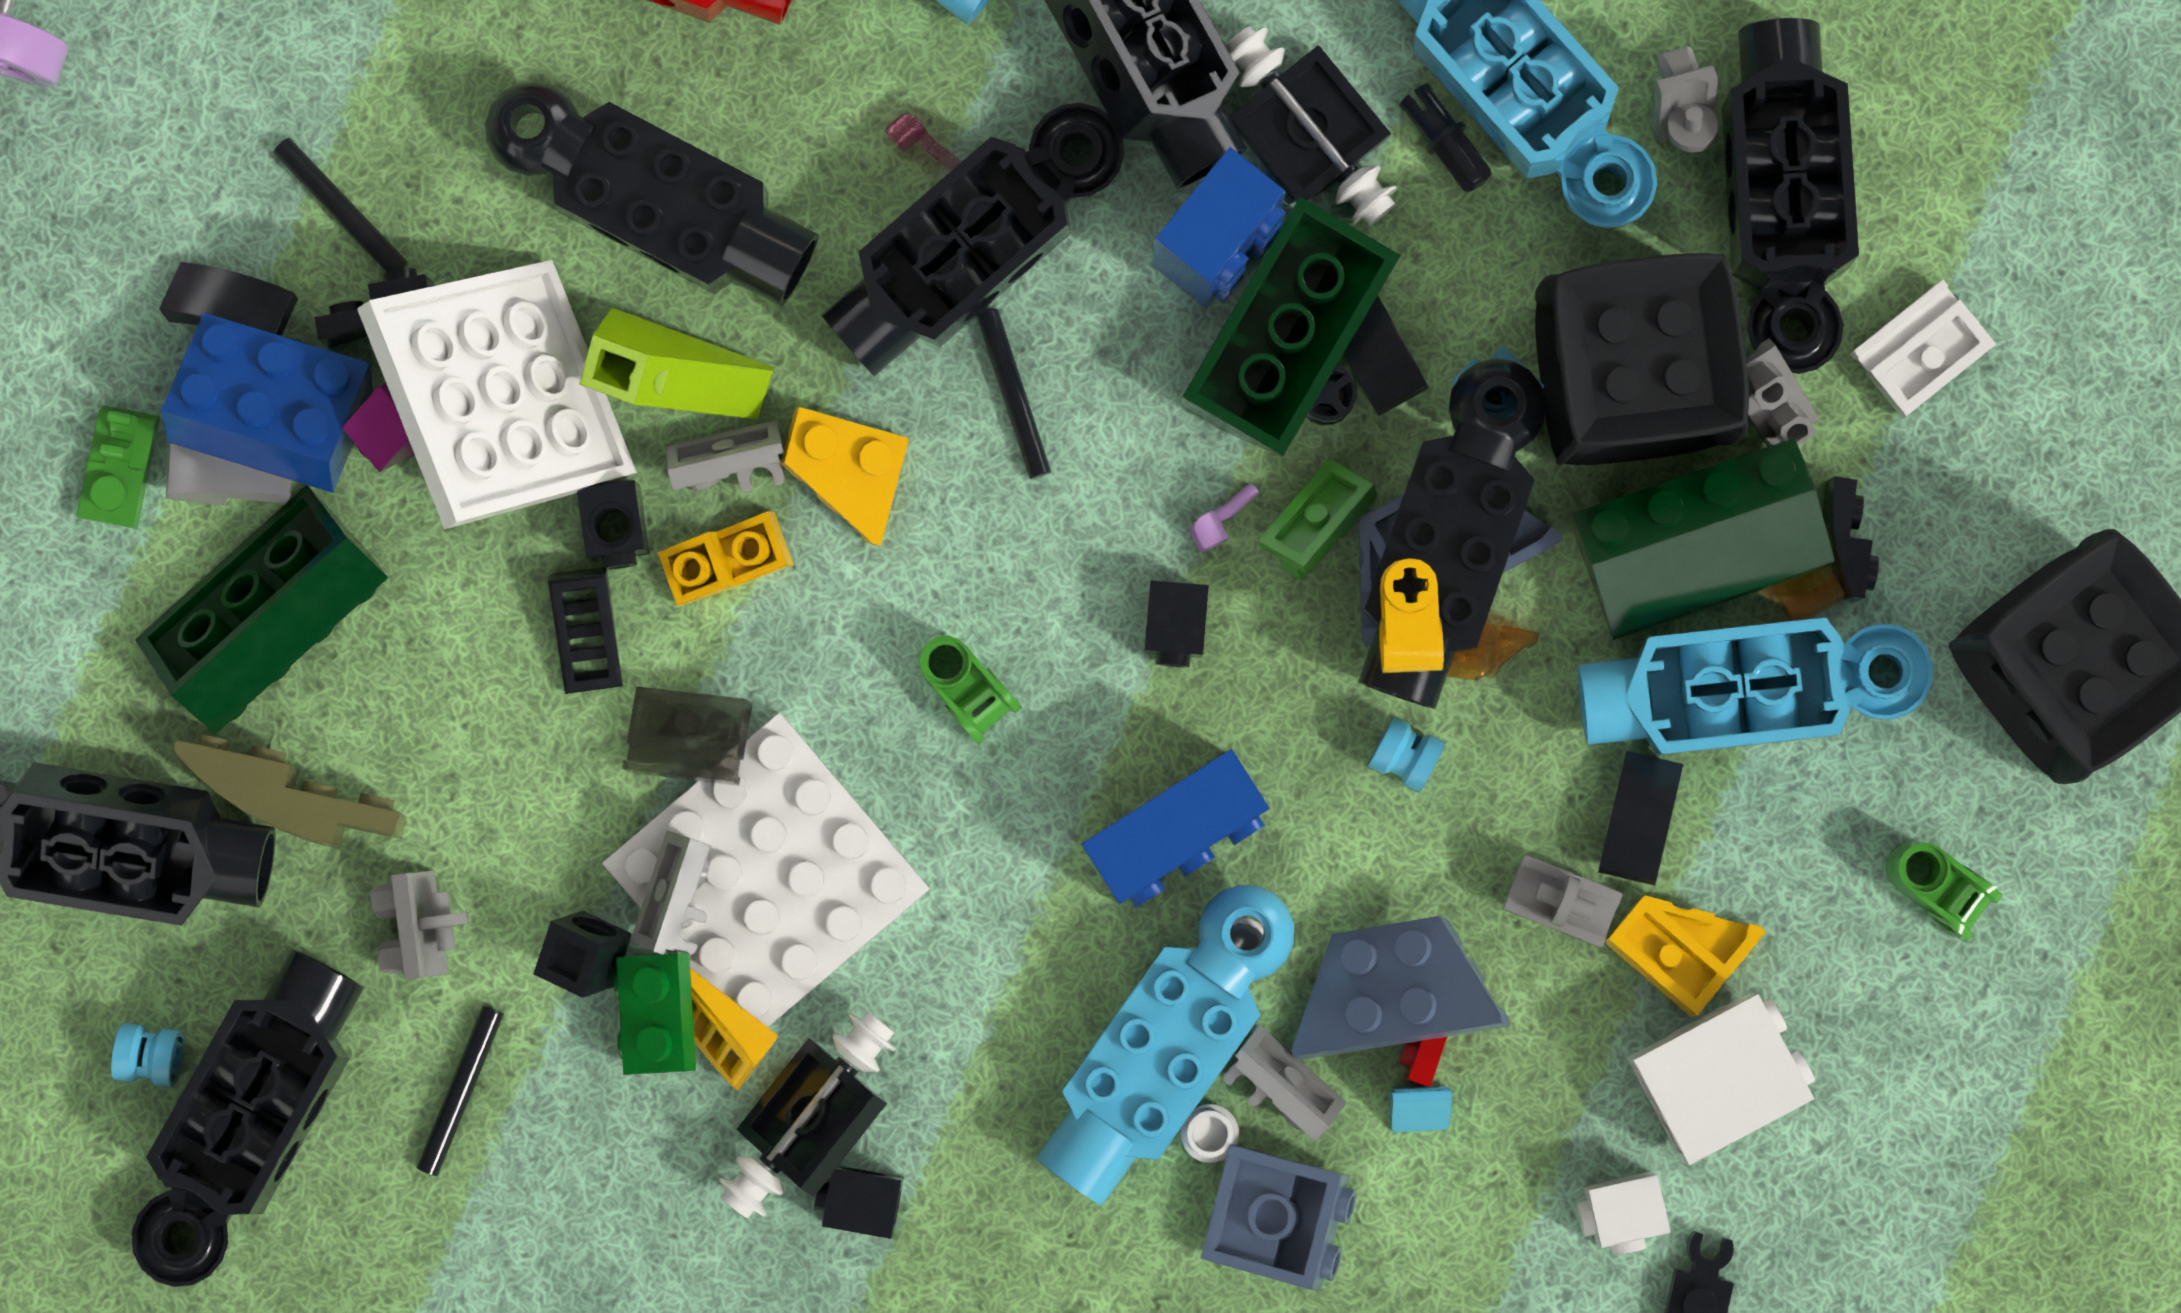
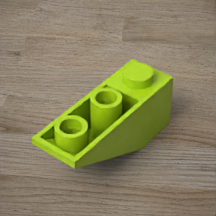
M612 307L592 336L579 385L633 405L758 419L775 367Z

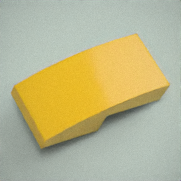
M775 511L764 512L717 532H707L657 552L677 606H683L794 566Z

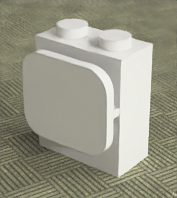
M1748 993L1678 1028L1664 1039L1626 1058L1682 1163L1690 1166L1815 1099L1808 1085L1815 1082L1813 1073L1798 1050L1792 1054L1789 1052L1780 1035L1781 1032L1787 1030V1026L1772 999L1769 998L1763 1002L1759 994Z

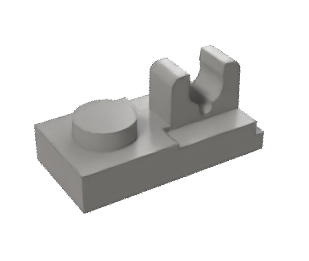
M774 420L666 446L667 471L672 489L677 490L687 487L690 490H702L717 484L720 479L730 477L729 474L736 473L740 489L744 493L752 492L751 473L754 471V468L762 466L772 473L775 486L783 484L785 476L783 466L780 464V454L784 452L779 422Z
M666 831L630 942L663 955L665 949L689 953V955L696 952L698 945L682 939L680 929L682 924L688 920H695L701 923L706 922V912L688 904L689 901H693L696 889L703 884L707 876L709 867L707 855L711 845Z
M1258 1025L1235 1054L1237 1059L1223 1076L1224 1082L1228 1085H1231L1237 1077L1246 1076L1256 1086V1089L1247 1100L1251 1106H1258L1269 1096L1273 1100L1272 1103L1282 1111L1286 1121L1294 1128L1304 1131L1315 1142L1331 1126L1346 1104L1344 1099L1298 1058L1292 1057V1053L1261 1025Z

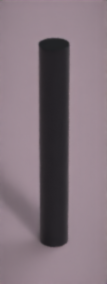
M286 138L274 149L273 154L386 272L403 269L407 265L408 261L291 138Z
M991 309L982 312L976 317L1029 478L1031 480L1052 473L999 310Z
M482 1005L416 1168L433 1176L439 1175L504 1016L503 1012Z

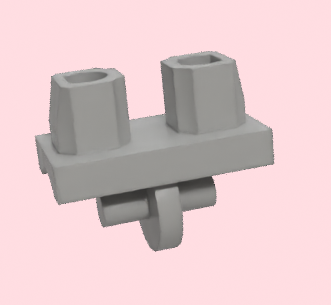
M1691 47L1659 55L1657 68L1661 79L1657 80L1655 84L1652 126L1656 142L1661 144L1670 139L1671 143L1682 151L1689 153L1701 152L1714 143L1719 128L1718 118L1714 113L1718 78L1714 66L1711 65L1699 69Z
M1769 338L1762 342L1752 355L1746 358L1749 385L1748 417L1767 447L1793 438L1796 439L1799 446L1815 435L1816 430L1812 424L1820 419L1776 345Z
M1523 855L1502 909L1602 948L1623 893Z
M435 871L391 875L392 882L376 887L370 892L373 913L377 919L396 917L399 940L380 943L378 949L380 970L383 973L404 974L405 980L448 974L445 950L455 949L452 926L469 924L468 912L451 914L448 891L437 892Z

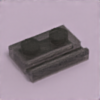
M636 686L627 737V744H629L627 761L623 760L622 769L635 774L739 786L740 777L738 772L740 760L744 759L753 703L744 698Z

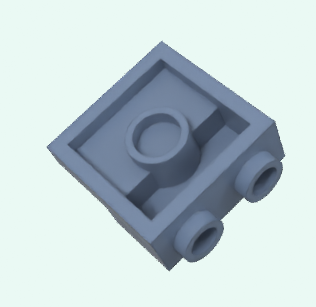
M1230 1145L1200 1259L1309 1290L1322 1289L1324 1279L1333 1281L1340 1265L1342 1248L1333 1245L1338 1222L1347 1224L1355 1206L1356 1190L1347 1188L1350 1175L1238 1145Z

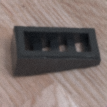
M600 567L550 574L548 585L565 694L622 687L623 680L608 570H603ZM596 588L597 598L565 602L564 592ZM600 611L601 622L568 625L567 616ZM603 635L604 645L578 649L571 648V639ZM607 658L608 669L575 673L573 662Z

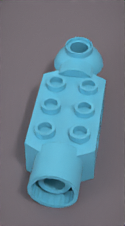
M1397 0L1418 24L1414 36V54L1526 179L1557 173L1562 181L1563 196L1570 208L1588 224L1604 228L1625 226L1644 214L1653 202L1657 188L1655 165L1647 151L1635 141L1627 137L1609 134L1605 130L1619 87L1540 0ZM1600 173H1613L1622 181L1623 191L1613 196L1603 195L1593 185V178Z
M1826 617L1648 637L1643 641L1637 658L1578 664V687L1585 740L1587 745L1646 739L1657 755L1840 735L1851 707L1870 718L1888 720L1912 712L1924 701L1932 686L1933 663L1928 648L1918 636L1899 625L1879 623L1863 628L1844 644L1841 636ZM1877 656H1885L1896 665L1897 679L1888 689L1880 688L1870 680L1868 674L1869 665Z
M1236 885L1219 892L1206 905L1199 920V945L1197 948L1164 946L1063 1087L1062 1092L1071 1109L1036 1159L1067 1184L1101 1206L1104 1205L1136 1158L1159 1160L1261 1016L1248 986L1252 981L1270 976L1286 962L1294 945V923L1288 907L1275 893L1257 885ZM1242 916L1256 918L1263 928L1261 943L1251 950L1237 948L1230 937L1232 924Z

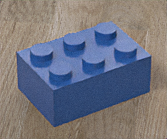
M1229 147L1156 236L1153 266L1203 307L1207 308L1215 297L1224 303L1244 279L1243 273L1247 269L1245 264L1249 260L1250 254L1252 253L1260 259L1268 251L1278 235L1279 229L1284 223L1281 220L1286 215V212L1281 209L1286 191L1233 148Z
M203 312L161 409L167 442L334 493L354 444L342 427L373 393L370 363Z
M1230 749L1081 845L1118 904L1130 899L1134 907L1137 908L1165 890L1160 878L1179 867L1185 877L1215 858L1209 848L1226 836H1228L1233 845H1236L1264 827L1265 824L1259 815L1270 808L1233 749Z

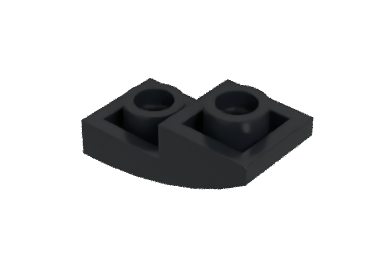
M180 262L159 310L168 322L198 325L204 312L282 336L298 298L292 291L251 276L206 265Z
M403 268L383 273V282L368 284L370 300L432 287L434 282L426 274L417 275V269ZM348 301L329 306V315L314 317L318 340L327 347L367 337L368 335L357 310L364 302Z
M1378 295L1343 354L1374 410L1380 416L1429 389V386Z
M1834 476L1825 482L1823 518L1835 559V565L1830 567L1843 600L1857 602L1865 598L1866 590L1873 591L1875 588L1879 570V557L1871 555L1872 540L1850 537L1851 529L1858 530L1860 527L1864 508V497L1856 495L1858 480Z
M1626 751L1598 873L1655 886L1682 773V763Z

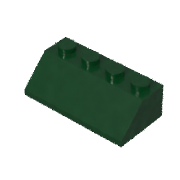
M1299 197L1183 394L1181 406L1225 432L1283 457L1401 255Z
M1795 438L1572 514L1575 538L1613 640L1835 565L1816 489Z
M306 485L138 636L135 641L170 695L211 732L216 734L228 722L237 719L245 711L247 705L270 684L284 677L291 665L312 646L327 638L333 628L353 609L369 600L376 589L388 579V576L368 550L319 496Z

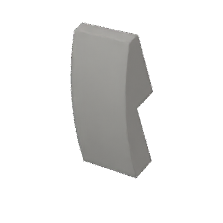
M169 443L165 499L224 505L227 498L286 504L290 498L291 480Z

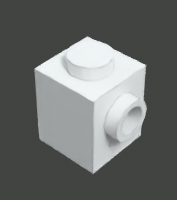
M1653 1172L1583 1186L1585 1201L1576 1202L1578 1219L1584 1237L1593 1235L1595 1244L1601 1248L1611 1246L1612 1255L1643 1250L1647 1248L1645 1238L1671 1233L1659 1178Z

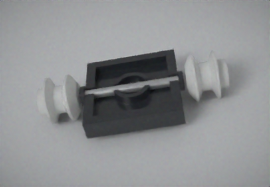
M1251 26L1243 29L1225 47L1235 65L1237 64L1244 72L1239 81V86L1250 87L1261 83L1263 89L1229 116L1240 136L1295 203L1299 197L1310 202L1338 180L1342 184L1338 187L1335 203L1350 202L1356 212L1351 223L1354 225L1364 219L1371 226L1396 205L1390 196L1398 187L1394 185L1383 188L1376 179L1381 170L1380 165L1363 166L1358 170L1359 167L1356 164L1388 140L1391 136L1390 131L1319 45L1284 73H1281L1277 69L1282 64L1285 49L1281 47L1270 50L1266 46L1264 40L1269 31L1268 28H1262L1257 32Z
M867 1011L861 1019L850 1013L849 1017L854 1025L852 1031L848 1036L839 1034L832 1036L836 1051L844 1059L840 1056L835 1059L823 1047L808 1038L736 1129L762 1153L758 1158L760 1161L754 1157L737 1156L735 1160L741 1170L734 1180L722 1177L719 1179L720 1183L726 1188L721 1198L744 1217L749 1218L754 1211L762 1216H766L767 1213L763 1207L762 1200L768 1193L783 1194L780 1178L774 1172L778 1174L782 1171L800 1189L814 1197L887 1105L884 1100L856 1077L858 1071L853 1068L855 1066L863 1072H879L880 1068L875 1057L881 1049L896 1051V1048L888 1042L895 1032Z

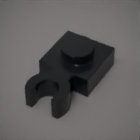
M1693 1231L1687 1241V1253L1693 1262L1691 1272L1674 1268L1664 1313H1728L1734 1283L1718 1279L1719 1270L1724 1268L1732 1259L1734 1252L1732 1240L1722 1238L1719 1253L1715 1257L1706 1258L1700 1251L1703 1234L1697 1231Z

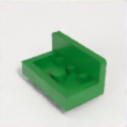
M689 953L616 957L617 973L614 978V991L619 1001L621 1029L618 1035L617 1047L623 1063V1075L696 1070Z

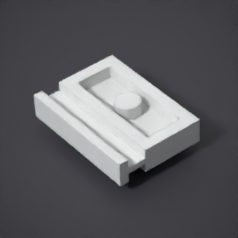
M1944 279L1850 353L1852 358L1857 360L1865 369L1866 375L1902 419L1996 345L1960 299L1957 300L1947 288L1948 284Z

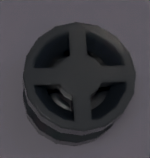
M1336 365L1306 417L1310 422L1321 426L1334 425L1343 421L1351 412L1357 398V388L1352 375L1348 371Z

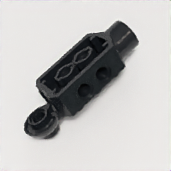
M1045 0L1121 139L1151 142L1176 189L1188 186L1206 177L1229 147L1233 148L1240 155L1247 150L1246 145L1222 104L1224 97L1240 72L1200 0Z
M1778 18L1751 23L1738 31L1741 83L1731 88L1722 105L1732 276L1759 289V296L1750 309L1747 328L1753 349L1756 351L1762 342L1770 338L1791 372L1801 374L1817 370L1831 360L1842 342L1844 323L1841 312L1834 299L1825 291V285L1846 272L1859 256L1848 83L1823 72L1820 24L1818 22L1804 18ZM1791 317L1801 321L1807 331L1806 340L1794 342L1785 338L1780 330V320Z
M543 82L517 83L502 91L490 105L485 121L486 143L494 158L509 171L526 176L551 173L553 175L554 204L564 216L713 294H716L732 282H736L779 306H783L794 292L812 258L819 235L769 209L768 192L762 181L611 102L581 117L566 94L556 86ZM530 113L543 115L545 124L539 135L527 139L517 135L516 128L523 116Z
M1084 103L1061 105L1045 114L1034 128L1029 151L1027 152L1015 144L990 137L858 252L864 278L821 316L874 377L917 339L939 347L944 345L1071 234L1066 203L1072 198L1092 196L1108 187L1121 168L1124 157L1123 139H1121L1108 114L1098 107ZM1074 139L1087 140L1093 146L1092 157L1081 166L1068 165L1062 160L1063 148Z
M1493 358L1475 363L1463 372L1452 388L1450 395L1449 414L1455 430L1454 435L1424 441L1419 449L1363 613L1377 628L1358 680L1359 684L1411 703L1436 709L1455 653L1471 651L1478 646L1535 482L1534 478L1517 460L1515 454L1516 451H1519L1534 440L1544 423L1546 410L1542 385L1529 369L1515 361ZM1494 390L1504 391L1509 394L1514 403L1513 415L1502 421L1493 420L1488 417L1482 406L1485 394ZM1409 558L1421 560L1434 571L1438 583L1439 617L1441 618L1443 632V670L1382 673L1379 642L1381 576L1385 569L1395 561ZM1405 568L1403 578L1393 581L1394 592L1404 593L1405 602L1411 603L1413 602L1414 592L1423 591L1424 582L1423 579L1413 578L1412 569Z
M36 762L32 763L17 783L6 782L0 779V847L2 846L0 852V885L7 897L180 926L184 924L202 899L257 908L262 905L265 899L274 862L275 828L220 818L208 791Z
M292 948L263 1000H234L146 1156L157 1178L162 1180L165 1187H172L170 1191L156 1196L144 1206L137 1215L132 1230L133 1254L140 1268L154 1281L172 1287L194 1285L209 1277L223 1261L228 1246L227 1223L231 1216L264 1213L350 1059L339 1043L337 1036L365 988L363 985ZM182 1221L192 1226L196 1238L193 1248L184 1255L178 1253L171 1244L172 1230Z

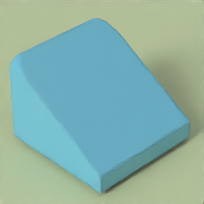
M1447 1086L1392 1087V1090H1389L1390 1120L1393 1132L1448 1129L1450 1125L1452 1090Z

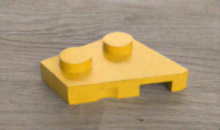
M796 407L780 464L800 482H804L817 494V498L830 510L844 518L861 534L860 537L871 545L881 546L909 438L806 408Z
M1644 895L1636 901L1606 937L1604 943L1688 1016L1693 1018L1698 1016L1766 931L1761 926L1749 923L1744 925L1715 917L1714 913L1695 908L1689 910L1674 906L1672 902Z

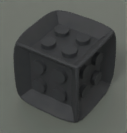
M1683 253L1606 262L1575 268L1558 275L1551 274L1540 282L1535 291V301L1537 303L1535 314L1536 348L1540 382L1544 385L1542 389L1546 401V424L1557 465L1611 464L1688 454L1716 445H1731L1747 433L1749 385L1736 289L1724 254Z
M2105 529L2086 537L2077 548L2064 553L2043 566L1973 620L1948 646L1964 677L2002 728L2033 764L2057 784H2072L2084 781L2094 771L2124 756L2181 713V598L2136 545L2115 529Z

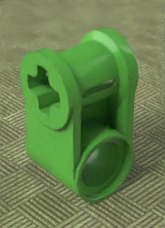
M951 636L936 637L929 641L922 649L919 662L923 676L946 703L944 706L978 745L985 740L983 733L1009 711L1017 713L1022 708L989 668L986 669L970 649L958 638ZM940 646L954 647L962 656V669L951 679L938 678L929 669L928 661L930 655ZM988 698H995L994 702L975 717L972 716V712Z
M1905 842L1899 844L1890 852L1886 860V873L1894 887L1923 908L1925 913L1937 924L1966 943L1973 936L1970 930L1989 903H1998L2003 896L1996 887L1982 876L1963 866L1940 847L1932 843ZM1920 852L1928 860L1929 873L1921 883L1915 884L1908 878L1906 864L1914 853Z

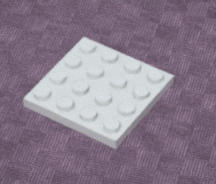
M553 260L369 300L357 309L444 529L572 495L585 487L616 483L637 473L606 394L579 385L588 348Z
M780 712L602 863L641 909L666 831L711 845L707 855L709 861L707 876L703 884L696 889L693 901H689L688 904L705 911L707 914L706 922L701 923L695 920H688L682 924L680 929L682 939L698 945L696 952L689 955L690 968L768 1028L930 890L928 885Z

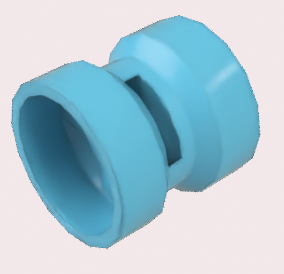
M1393 716L1376 746L1367 767L1381 774L1391 772L1401 777L1404 786L1420 793L1432 773L1446 742L1431 734L1421 737L1412 732L1410 723Z
M122 1023L118 1029L113 1046L111 1062L113 1080L134 1082L138 1078L150 1079L154 1086L174 1088L181 1072L185 1045L183 1031L163 1028L159 1032L154 1033L147 1032L142 1025Z

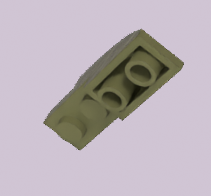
M195 733L193 743L180 740L175 741L174 753L192 773L215 793L240 810L281 831L309 842L339 850L345 827L402 839L407 817L400 812L393 811L394 800L360 793L358 803L336 798L338 788L310 781H303L301 791L295 790L299 769L285 763L286 753L252 746L250 756L228 751L230 743L228 740Z

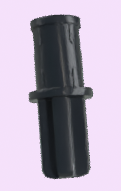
M1429 83L1414 90L1426 106V112H1423L1416 101L1408 94L1400 102L1399 107L1402 111H1405L1428 142L1426 147L1428 154L1436 153L1463 191L1469 193L1485 184L1491 177L1492 172L1463 131L1466 129V125L1463 122H1455L1432 91Z

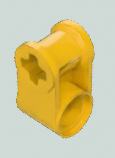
M1409 558L1395 561L1385 569L1380 581L1381 620L1379 624V642L1382 673L1442 671L1444 662L1441 618L1439 617L1436 575L1431 567L1421 560ZM1405 568L1412 569L1413 578L1423 579L1424 582L1423 591L1414 592L1413 602L1411 603L1405 602L1404 593L1394 592L1393 581L1403 578Z

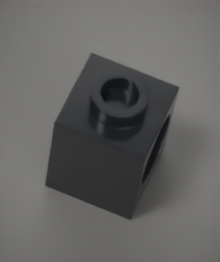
M635 480L590 486L577 491L586 558L592 562L601 561L603 570H615L636 566V556L650 554L641 487ZM613 512L626 514L629 520V530L626 536L617 542L604 541L600 534L602 520Z
M1150 581L1144 653L1156 654L1155 665L1189 668L1191 657L1202 658L1209 585Z
M585 911L552 920L533 975L582 998L614 987V978L617 973L616 957H625L632 933Z
M838 1165L831 1174V1177L827 1179L816 1193L814 1211L824 1212L822 1227L891 1239L895 1231L904 1177Z

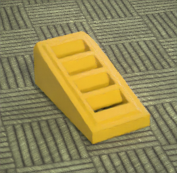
M690 968L692 1001L694 1002V1004L692 1003L695 1044L721 1076L738 1091L760 1065L779 1036Z

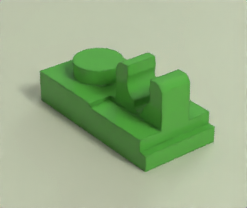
M102 405V409L98 412L76 517L138 529L160 416Z
M1328 458L1258 540L1259 546L1278 557L1283 570L1300 580H1304L1308 573L1314 570L1341 537L1343 538L1377 498L1374 483Z

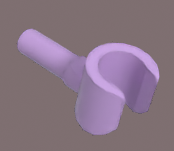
M1252 483L1245 486L1226 504L1202 515L1193 523L1190 533L1200 552H1206L1229 539L1222 522L1233 517L1259 494V491Z

